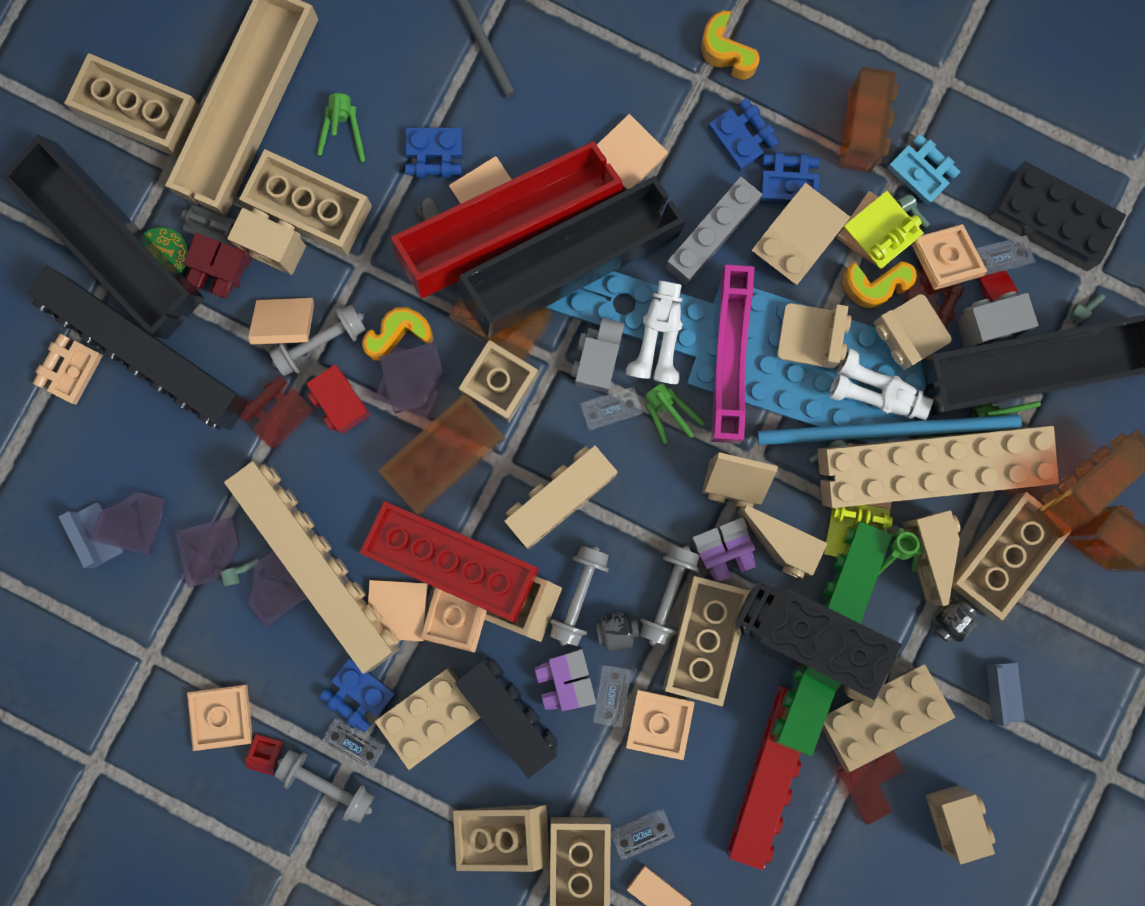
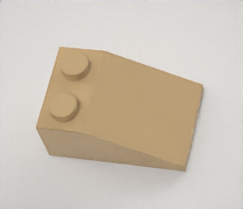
M805 183L752 251L794 284L798 285L846 224L850 216Z
M719 452L709 460L702 493L707 494L708 500L725 503V499L737 501V507L748 505L753 508V505L759 506L768 492L778 466Z
M748 505L738 509V516L740 518L744 517L747 527L773 560L783 566L782 572L794 578L813 576L828 543Z
M950 510L902 522L905 532L916 535L920 542V548L924 551L920 555L917 574L926 604L935 606L949 605L960 541L958 535L960 524L957 517L952 515Z
M536 577L515 623L489 611L486 613L485 620L541 642L562 588L547 580Z
M515 805L453 811L456 871L534 872L550 866L546 805Z

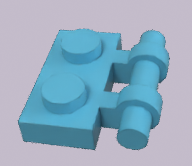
M919 134L912 143L920 150L916 152L908 145L887 168L928 206L950 184L942 175L946 173L953 180L961 171L953 165L954 160L949 156L946 158L935 148L936 144L931 139L928 141ZM928 156L938 168L935 170L924 157Z

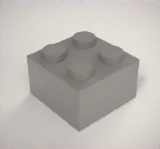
M1016 291L999 296V299L992 302L989 299L971 304L972 307L963 310V315L955 319L964 348L1019 337L1039 326L1029 294L1017 295Z

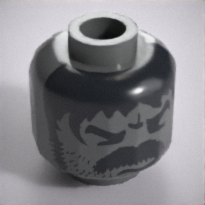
M961 599L957 601L949 600V605L942 606L933 617V622L937 627L935 633L946 642H949L951 639L956 642H962L977 626L975 617L977 612Z
M626 611L603 614L600 622L596 623L599 646L604 645L607 651L629 649L634 644V637H639L637 620H631Z

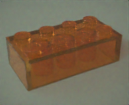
M465 393L378 471L414 512L421 516L506 439Z
M1138 429L1127 436L1124 432L1120 433L1109 442L1111 445L1109 448L1106 444L1099 447L1091 454L1092 461L1088 458L1075 468L1076 475L1071 473L1058 483L1059 490L1054 488L1041 498L1044 504L1036 510V513L1058 538L1095 518L1145 472V437Z

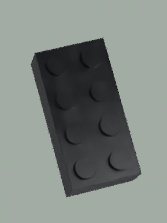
M1024 161L1013 171L988 219L1079 268L1089 271L1101 264L1126 214Z
M486 657L454 684L529 779L557 757L558 740L549 728L546 730L541 728L538 724L540 717L532 706L525 707L520 701L522 694L514 683L507 684L502 678L504 671L496 660L489 661Z

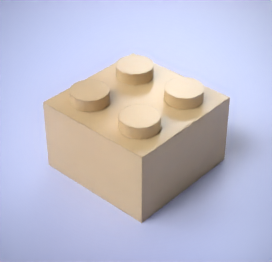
M242 208L227 239L236 248L246 251L252 258L292 276L306 248L305 243L300 238L301 235L294 231V226L285 221L279 220L278 223H275L268 219L269 215L256 208H253L252 212Z
M489 340L458 389L461 394L510 423L538 378L539 371Z
M959 785L925 795L945 854L960 865L995 854L992 846L995 843V837L990 826L985 824L983 814H986V809L980 796H976V794Z

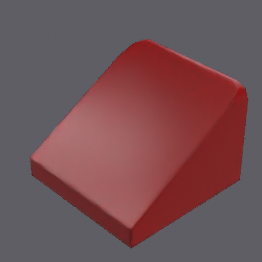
M1006 270L978 278L984 299H989L990 302L999 299V296L1016 291L1017 295L1019 294Z
M255 734L245 759L246 768L274 775L284 742Z

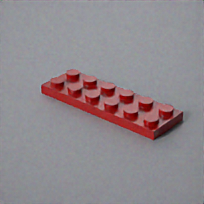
M385 501L359 552L363 556L513 623L516 622L539 571V568Z

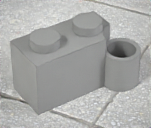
M602 318L599 330L588 328L587 334L581 333L578 349L583 350L581 360H575L571 377L576 378V386L606 393L609 392L625 323Z

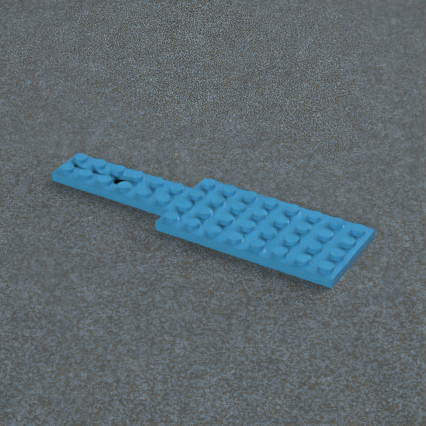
M613 271L543 309L598 327L601 325L602 318L623 322L625 324L622 335L643 341L645 329L643 317L648 313L653 298H655L653 297V292L657 293L658 285ZM720 284L713 303L680 293L679 297L683 298L682 302H679L681 305L680 320L683 325L682 329L678 331L674 352L695 358L687 385L713 394ZM753 288L746 350V405L813 427L915 421V416L909 419L904 415L887 414L880 411L878 407L850 398H844L841 401L830 399V387L837 376L836 370L838 365L831 369L780 360L777 357L784 308L790 303L803 306L808 305ZM620 294H628L635 301V309L627 315L617 313L613 306L614 299ZM851 320L849 332L844 333L843 343L847 344V349L851 348L859 353V364L890 377L898 376L902 381L924 393L926 381L921 361L903 370L893 359L890 348L880 338L875 327ZM658 331L656 346L661 347L664 332ZM848 378L852 383L860 387L882 393V390L877 387ZM910 436L852 440L866 444L909 439Z

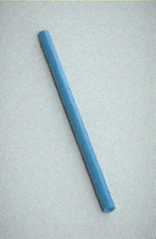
M1020 415L764 430L757 431L758 445L1011 430L1021 429L1022 420Z

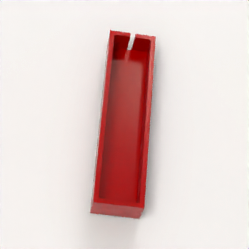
M593 141L392 236L391 241L395 257L418 295L423 299L458 282L459 276L622 193L623 181L611 164H607L606 157Z

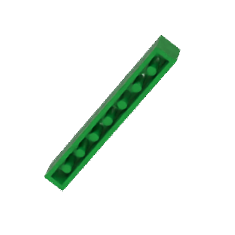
M861 521L853 525V527H848L843 538V543L846 544L843 554L839 553L833 564V569L836 570L833 581L829 580L823 591V596L826 597L823 606L861 624L891 542L892 534ZM794 669L792 678L796 680L792 690L788 689L782 701V706L785 707L783 715L775 720L771 734L775 735L774 743L802 755L812 757L836 690Z

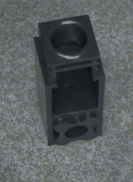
M760 580L745 599L735 623L738 634L740 636H743V634L747 635V639L750 641L756 640L757 644L761 646L762 653L870 708L873 707L902 646L901 643L787 588L785 593L780 590L776 592L772 586L768 585L766 587Z

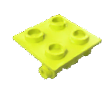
M888 191L843 226L880 269L924 234L919 228V225L922 224L920 218L916 215L910 217Z
M871 505L832 508L826 539L828 544L824 554L835 557L839 553L843 554L846 546L843 543L846 530L849 526L853 527V525L860 521L887 532V528L890 529L893 518L889 517L891 509Z

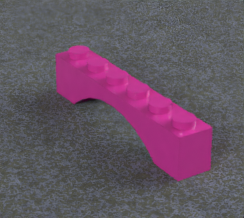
M725 265L721 272L711 442L740 444L744 440L746 350L754 280V267Z

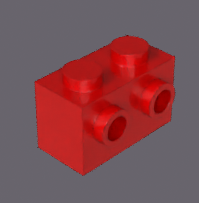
M336 364L306 383L311 390L307 395L316 407L321 405L326 413L323 419L332 431L337 429L338 432L344 434L371 416Z

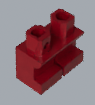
M195 233L184 263L189 268L186 279L195 288L202 290L207 277L212 278L214 282L210 293L227 299L233 287L239 289L240 278L245 267H249L252 257L246 251L225 243L221 244L219 241Z

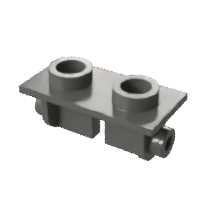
M192 205L189 210H183L181 219L185 221L182 231L192 235L198 233L219 241L221 244L225 243L235 247L227 238L236 220Z

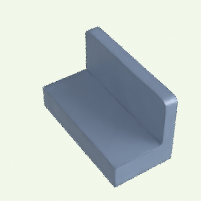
M94 503L79 512L68 511L58 516L83 568H96L124 553V549L101 503Z
M1018 663L985 664L992 722L1001 726H1009V722L1025 721Z

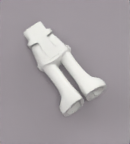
M659 280L657 293L653 292V297L655 298H653L648 313L643 317L645 329L639 356L635 361L628 364L626 368L627 375L651 378L658 331L664 333L653 379L670 384L679 383V372L673 366V356L678 331L682 329L683 325L680 320L681 305L679 303L683 299L679 297L681 284Z
M851 348L847 349L845 359L840 361L836 370L837 376L831 384L830 399L841 401L844 398H850L878 407L880 411L887 414L904 415L909 419H912L914 416L922 420L927 419L933 399L923 396V391L916 390L898 376L890 377L863 367L859 364V353ZM848 378L877 387L882 390V393L860 387L852 383Z

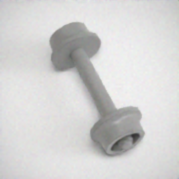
M352 304L342 309L339 307L335 308L341 320L340 322L309 338L308 342H302L291 349L288 348L286 343H278L277 346L269 350L273 360L272 367L278 368L283 376L292 372L298 374L301 370L296 359L347 331L354 342L357 341L358 335L366 331L362 322L364 314L357 313Z
M597 545L592 548L581 546L577 556L572 558L573 561L584 564L566 619L564 623L554 619L550 621L552 624L550 637L559 640L561 646H565L567 643L578 646L581 637L587 634V631L575 627L595 568L605 572L609 570L606 566L609 555L599 552L600 549Z
M672 545L668 555L663 556L662 560L674 564V568L654 623L642 618L640 620L642 623L640 636L649 639L651 646L657 643L668 646L671 637L677 634V631L665 627L685 569L699 572L697 563L700 555L691 552L688 545L682 548Z
M289 750L283 759L277 761L278 769L274 777L284 784L285 789H288L295 778L343 803L348 806L342 819L343 821L352 820L360 824L365 815L372 813L370 805L375 796L366 791L364 784L359 787L355 796L302 768L307 758V753L305 752L298 754Z

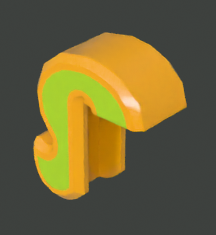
M722 10L714 14L705 26L701 43L703 57L710 65L715 67L733 66L731 75L734 78L740 80L749 79L757 70L760 59L756 49L723 37L732 11Z
M853 261L843 273L842 284L844 291L854 303L860 307L872 309L886 302L892 296L894 289H896L898 295L903 294L915 283L917 274L914 266L907 262H900L870 284L865 274Z
M396 307L387 312L382 319L380 334L377 335L373 330H369L362 341V347L371 359L383 361L407 331L411 332L429 347H431L433 342V333L429 323L419 312L408 307Z

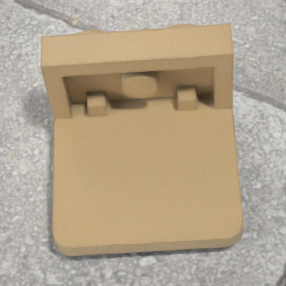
M922 294L893 311H888L873 322L878 335L887 343L893 359L903 370H906L951 342L950 334L927 298Z
M792 303L787 304L784 308L777 357L780 360L831 369L836 367L840 361H844L846 356L847 344L843 343L844 333L849 332L851 325V316L847 315L849 306L837 304L832 310Z

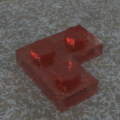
M894 750L847 774L843 768L837 770L866 825L893 812L879 785L905 772Z

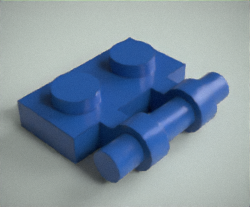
M748 98L743 99L738 104L744 112L738 117L731 108L708 125L712 134L739 171L763 156L764 152L760 148V144L765 142L770 149L779 144V141L774 136L775 131L772 126H767L759 115L761 113L756 105L753 106ZM749 122L752 123L758 132L754 137L745 127Z
M406 128V157L417 158L416 164L405 165L406 175H417V178H426V175H442V178H451V175H462V164H451V159H463L462 128ZM427 158L442 159V164H427Z
M784 152L763 154L762 165L773 166V171L764 170L762 173L761 193L763 195L761 201L789 203L805 183L819 193L820 174L808 172L809 168H819L820 158L809 157V154L800 153L799 156L784 155ZM783 167H798V173L783 172Z
M349 658L331 681L340 690L334 695L326 688L319 698L327 703L326 707L332 712L336 710L348 720L347 724L352 728L356 726L365 733L372 725L363 718L367 711L378 717L396 692L372 673L367 672L363 674L352 658ZM347 695L360 704L356 711L343 702Z

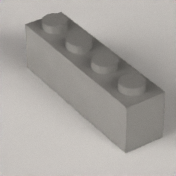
M740 177L667 261L665 269L687 287L757 206L763 194L744 178Z

